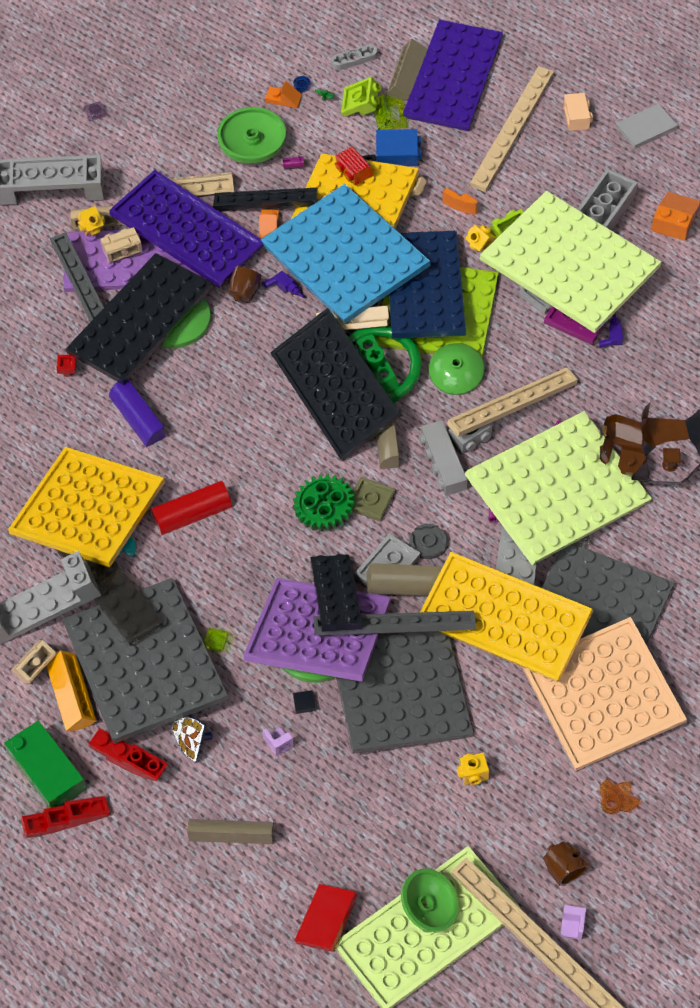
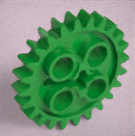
M319 474L318 479L312 476V482L305 480L306 486L300 485V491H295L296 497L293 498L295 515L300 523L304 522L306 528L309 525L312 530L318 527L319 532L322 531L323 527H326L327 531H329L330 526L337 529V523L344 525L343 519L349 520L348 514H353L352 508L355 507L353 490L349 487L348 482L344 483L343 478L338 480L336 475L332 479L329 477V474L325 478H322V475Z

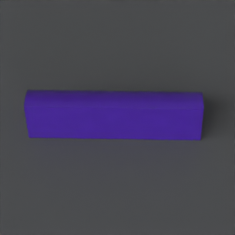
M128 380L125 385L117 382L111 388L109 398L146 448L165 438L163 425L131 382Z

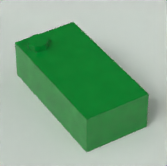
M39 720L4 742L8 755L48 808L63 806L65 802L70 801L86 790L83 777Z

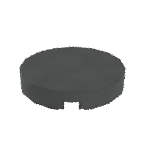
M422 524L411 532L409 546L420 552V558L434 559L445 552L447 548V535L437 525Z

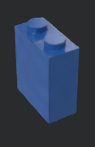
M417 129L376 130V162L401 166H418V160H421V149H418V147H421V136H417Z

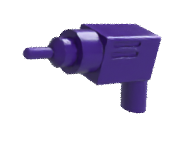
M280 271L274 277L262 282L265 288L275 284L285 293L290 292L292 295H300L304 298V295L300 293L299 286L284 271Z
M616 312L613 314L609 324V338L600 340L599 348L623 344L622 324L619 318L616 317Z

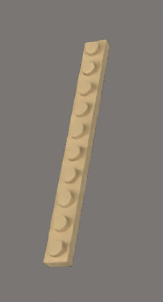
M540 66L537 67L471 180L470 187L484 192L488 190L552 79L554 71Z
M465 858L451 871V875L589 1008H624L470 860Z

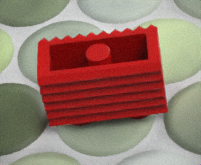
M353 146L335 155V166L339 172L342 171L348 182L351 181L354 185H357L373 176L371 165Z

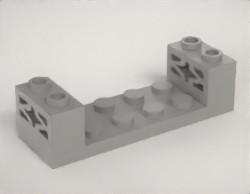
M101 155L0 160V205L17 204V191L84 188L86 201L104 200V170Z
M79 551L61 559L65 569L64 572L0 603V645L101 596L89 564Z

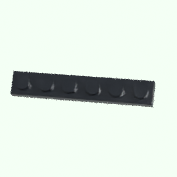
M318 187L221 192L215 193L213 207L216 210L311 206L318 202L319 191Z

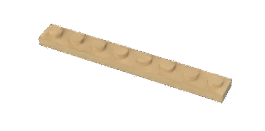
M566 367L448 419L447 425L457 437H460L577 384L578 379Z

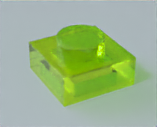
M209 627L204 640L205 648L223 652L229 636L228 632Z

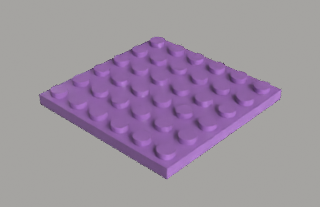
M276 578L245 650L244 661L363 681L380 633L314 636L313 616H319L314 584ZM356 591L361 615L387 614L391 597Z

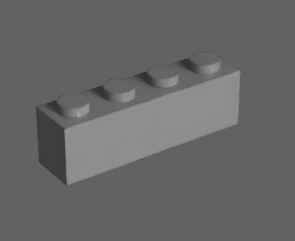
M440 420L421 426V434H418L421 445H425V455L427 460L432 462L431 470L433 475L437 474L439 489L444 491L445 496L467 490V478L443 421Z

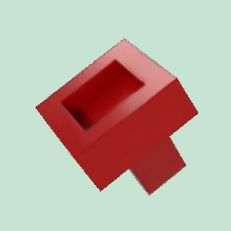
M69 354L57 355V374H63L64 377H71L72 374H76L77 359Z

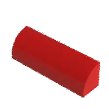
M219 481L151 509L153 519L161 535L230 509L232 508V503L223 481Z

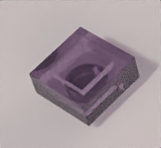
M100 101L84 106L89 122L105 117Z

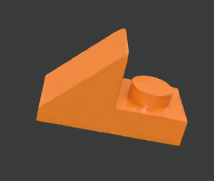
M284 81L282 89L269 86L265 103L298 109L302 94L287 81Z
M261 210L259 215L260 239L278 228L279 210Z

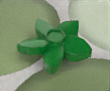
M315 89L316 93L323 96V101L334 96L333 92Z

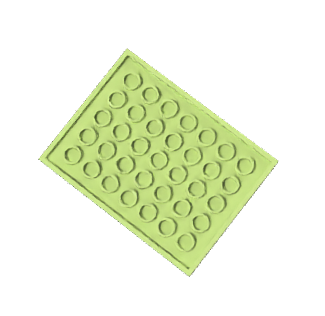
M548 191L541 195L480 254V260L594 333L661 266V261Z
M585 411L474 466L465 473L470 483L531 565L542 561L642 507L652 499L638 480H631L630 476L621 473L618 467L620 457L613 448L610 461L606 465L601 462L600 446L603 445L605 437Z

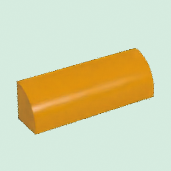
M60 650L46 667L66 731H77L91 726L96 722V718L76 654Z

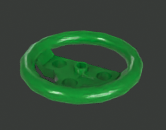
M380 326L358 329L348 337L354 345H357L359 353L387 394H390L392 401L397 402L411 392L420 378L422 359L418 346L411 338L393 339L401 343L408 351L411 361L409 374L399 386L397 378L385 358L383 349L379 347L375 336L392 339L391 327ZM366 344L373 345V347H370L369 349L363 348ZM383 372L389 374L386 378H381L379 375Z

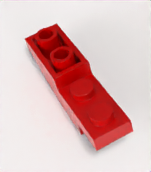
M101 728L98 729L88 743L89 748L105 756L106 760L128 772L149 780L158 781L168 766V763L135 744L131 746L124 741L114 744L110 734Z

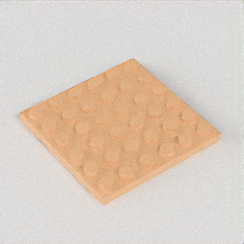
M631 617L581 638L559 682L522 667L575 771L687 721Z

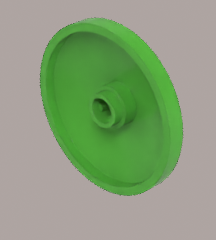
M259 107L242 108L230 113L222 120L217 131L218 144L222 152L235 161L260 163L273 158L282 150L286 142V128L282 119L270 110Z
M204 298L160 347L181 348L191 345L203 337L211 321L210 308Z

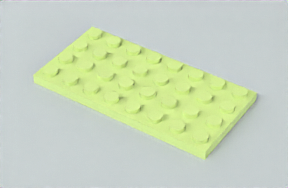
M469 846L435 869L452 883L459 900L457 918L449 928L436 933L418 928L407 917L402 906L401 895H399L339 939L335 950L381 1008H393L504 926L451 875V871L465 858L470 860L520 908Z

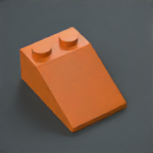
M668 191L653 217L651 231L685 241L700 208V201Z

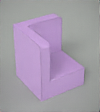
M278 728L271 733L267 729L262 730L263 739L276 757L294 747L293 737L289 732L284 733L282 728Z
M564 905L561 937L582 940L586 908Z

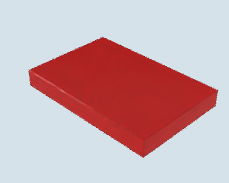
M319 884L295 937V942L334 952L358 894L355 891Z

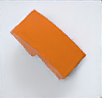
M449 188L443 191L442 202L447 206L468 214L478 213V201L474 197L466 193L459 196Z

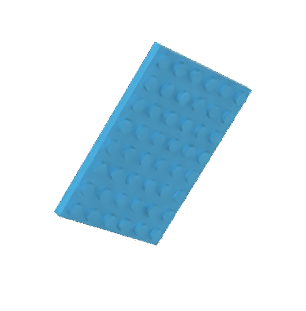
M345 184L261 239L263 246L344 324L431 266L429 259Z

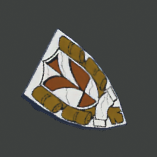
M191 717L180 718L171 724L175 739L183 753L197 763L202 741L211 740L213 735L211 732H205L206 725L201 721Z

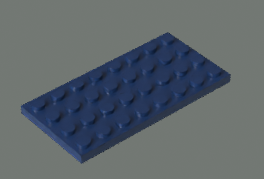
M457 231L400 233L430 260L431 266L389 294L392 339L466 336Z

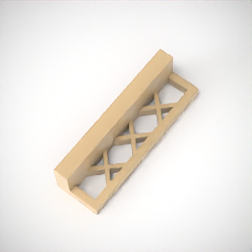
M232 172L169 178L195 196L234 192Z
M389 305L369 307L346 324L337 316L335 318L344 330L388 326L390 324Z

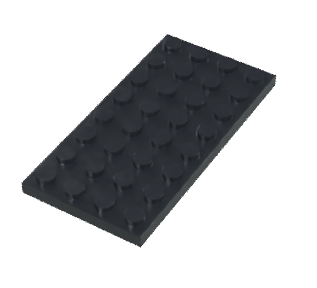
M155 253L67 346L66 353L125 385L213 288V283Z
M326 308L270 352L342 461L403 416L329 308Z

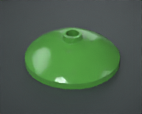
M452 343L438 349L430 360V379L435 387L444 393L451 395L469 393L482 381L484 375L482 357L474 348L466 344ZM458 362L459 365L454 366L453 363Z
M424 868L414 871L403 882L401 888L402 906L407 917L414 925L424 931L436 933L446 930L455 922L459 912V900L452 883L443 874L433 869Z

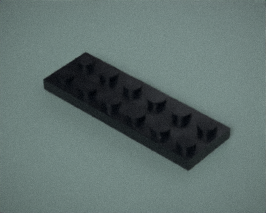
M349 554L310 557L322 632L362 629V618Z

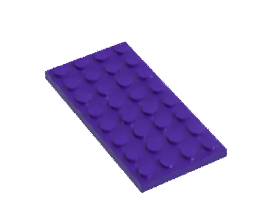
M439 19L404 109L403 118L469 131L501 43L503 32Z
M156 170L152 171L109 210V215L129 228L134 227L136 233L206 280L212 282L218 288L231 278L236 266L242 267L263 247V242L260 238Z

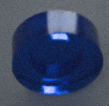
M306 76L296 77L293 81L294 88L298 92L308 91L310 89L309 78Z

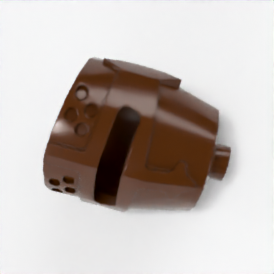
M236 266L230 279L229 295L236 302H249L257 292L262 275L252 269Z
M569 842L550 845L547 848L548 852L543 857L550 875L559 886L577 879L591 866L584 856L578 857L580 851Z

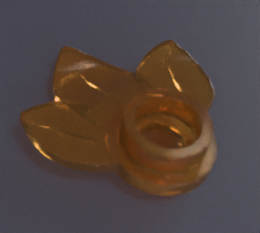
M606 779L600 786V794L602 796L601 808L607 814H616L619 811L630 812L640 802L639 799L630 796L631 785L629 781L613 785L612 782ZM612 802L615 806L609 807L607 804Z

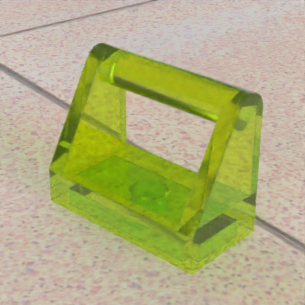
M381 94L379 97L380 104L377 105L375 110L377 129L408 128L407 118L403 115L405 109L404 101ZM391 106H398L400 120L391 118Z

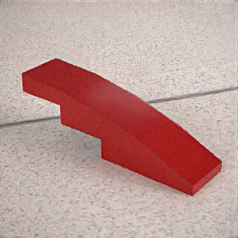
M100 796L67 801L64 806L43 809L42 813L22 816L21 823L25 838L59 832L110 816L106 797Z

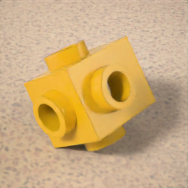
M96 206L79 212L77 217L81 232L84 231L86 236L89 234L94 236L101 233L105 220L103 215L98 213Z
M474 225L469 229L468 235L465 238L470 243L469 246L479 252H483L497 239L486 225Z
M484 752L475 755L466 754L460 758L459 766L456 768L459 779L463 778L464 785H477L482 781L489 780V768Z

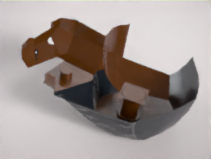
M649 403L642 411L641 422L618 414L606 417L603 425L605 439L603 445L600 446V460L606 465L610 461L613 445L621 446L622 450L618 467L621 473L630 476L631 480H639L651 484L679 485L687 481L700 466L699 463L681 482L653 481L649 477L650 474L646 461L647 455L657 445L688 439L691 440L700 456L699 409L686 420L648 418ZM663 448V469L668 472L675 471L677 463H681L680 449Z

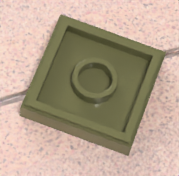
M360 477L353 491L355 497V507L352 508L353 512L381 522L396 489Z

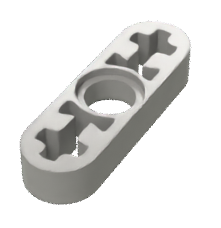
M365 45L336 54L331 58V66L335 70H343L373 61L377 58V48L374 45ZM352 56H357V57H359V58L353 60V59H351L350 57H352Z

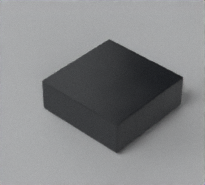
M313 690L293 693L296 714L316 711Z

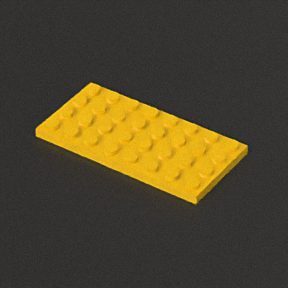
M450 552L420 611L474 610L476 630L439 632L556 682L560 681L593 613V609L453 552Z

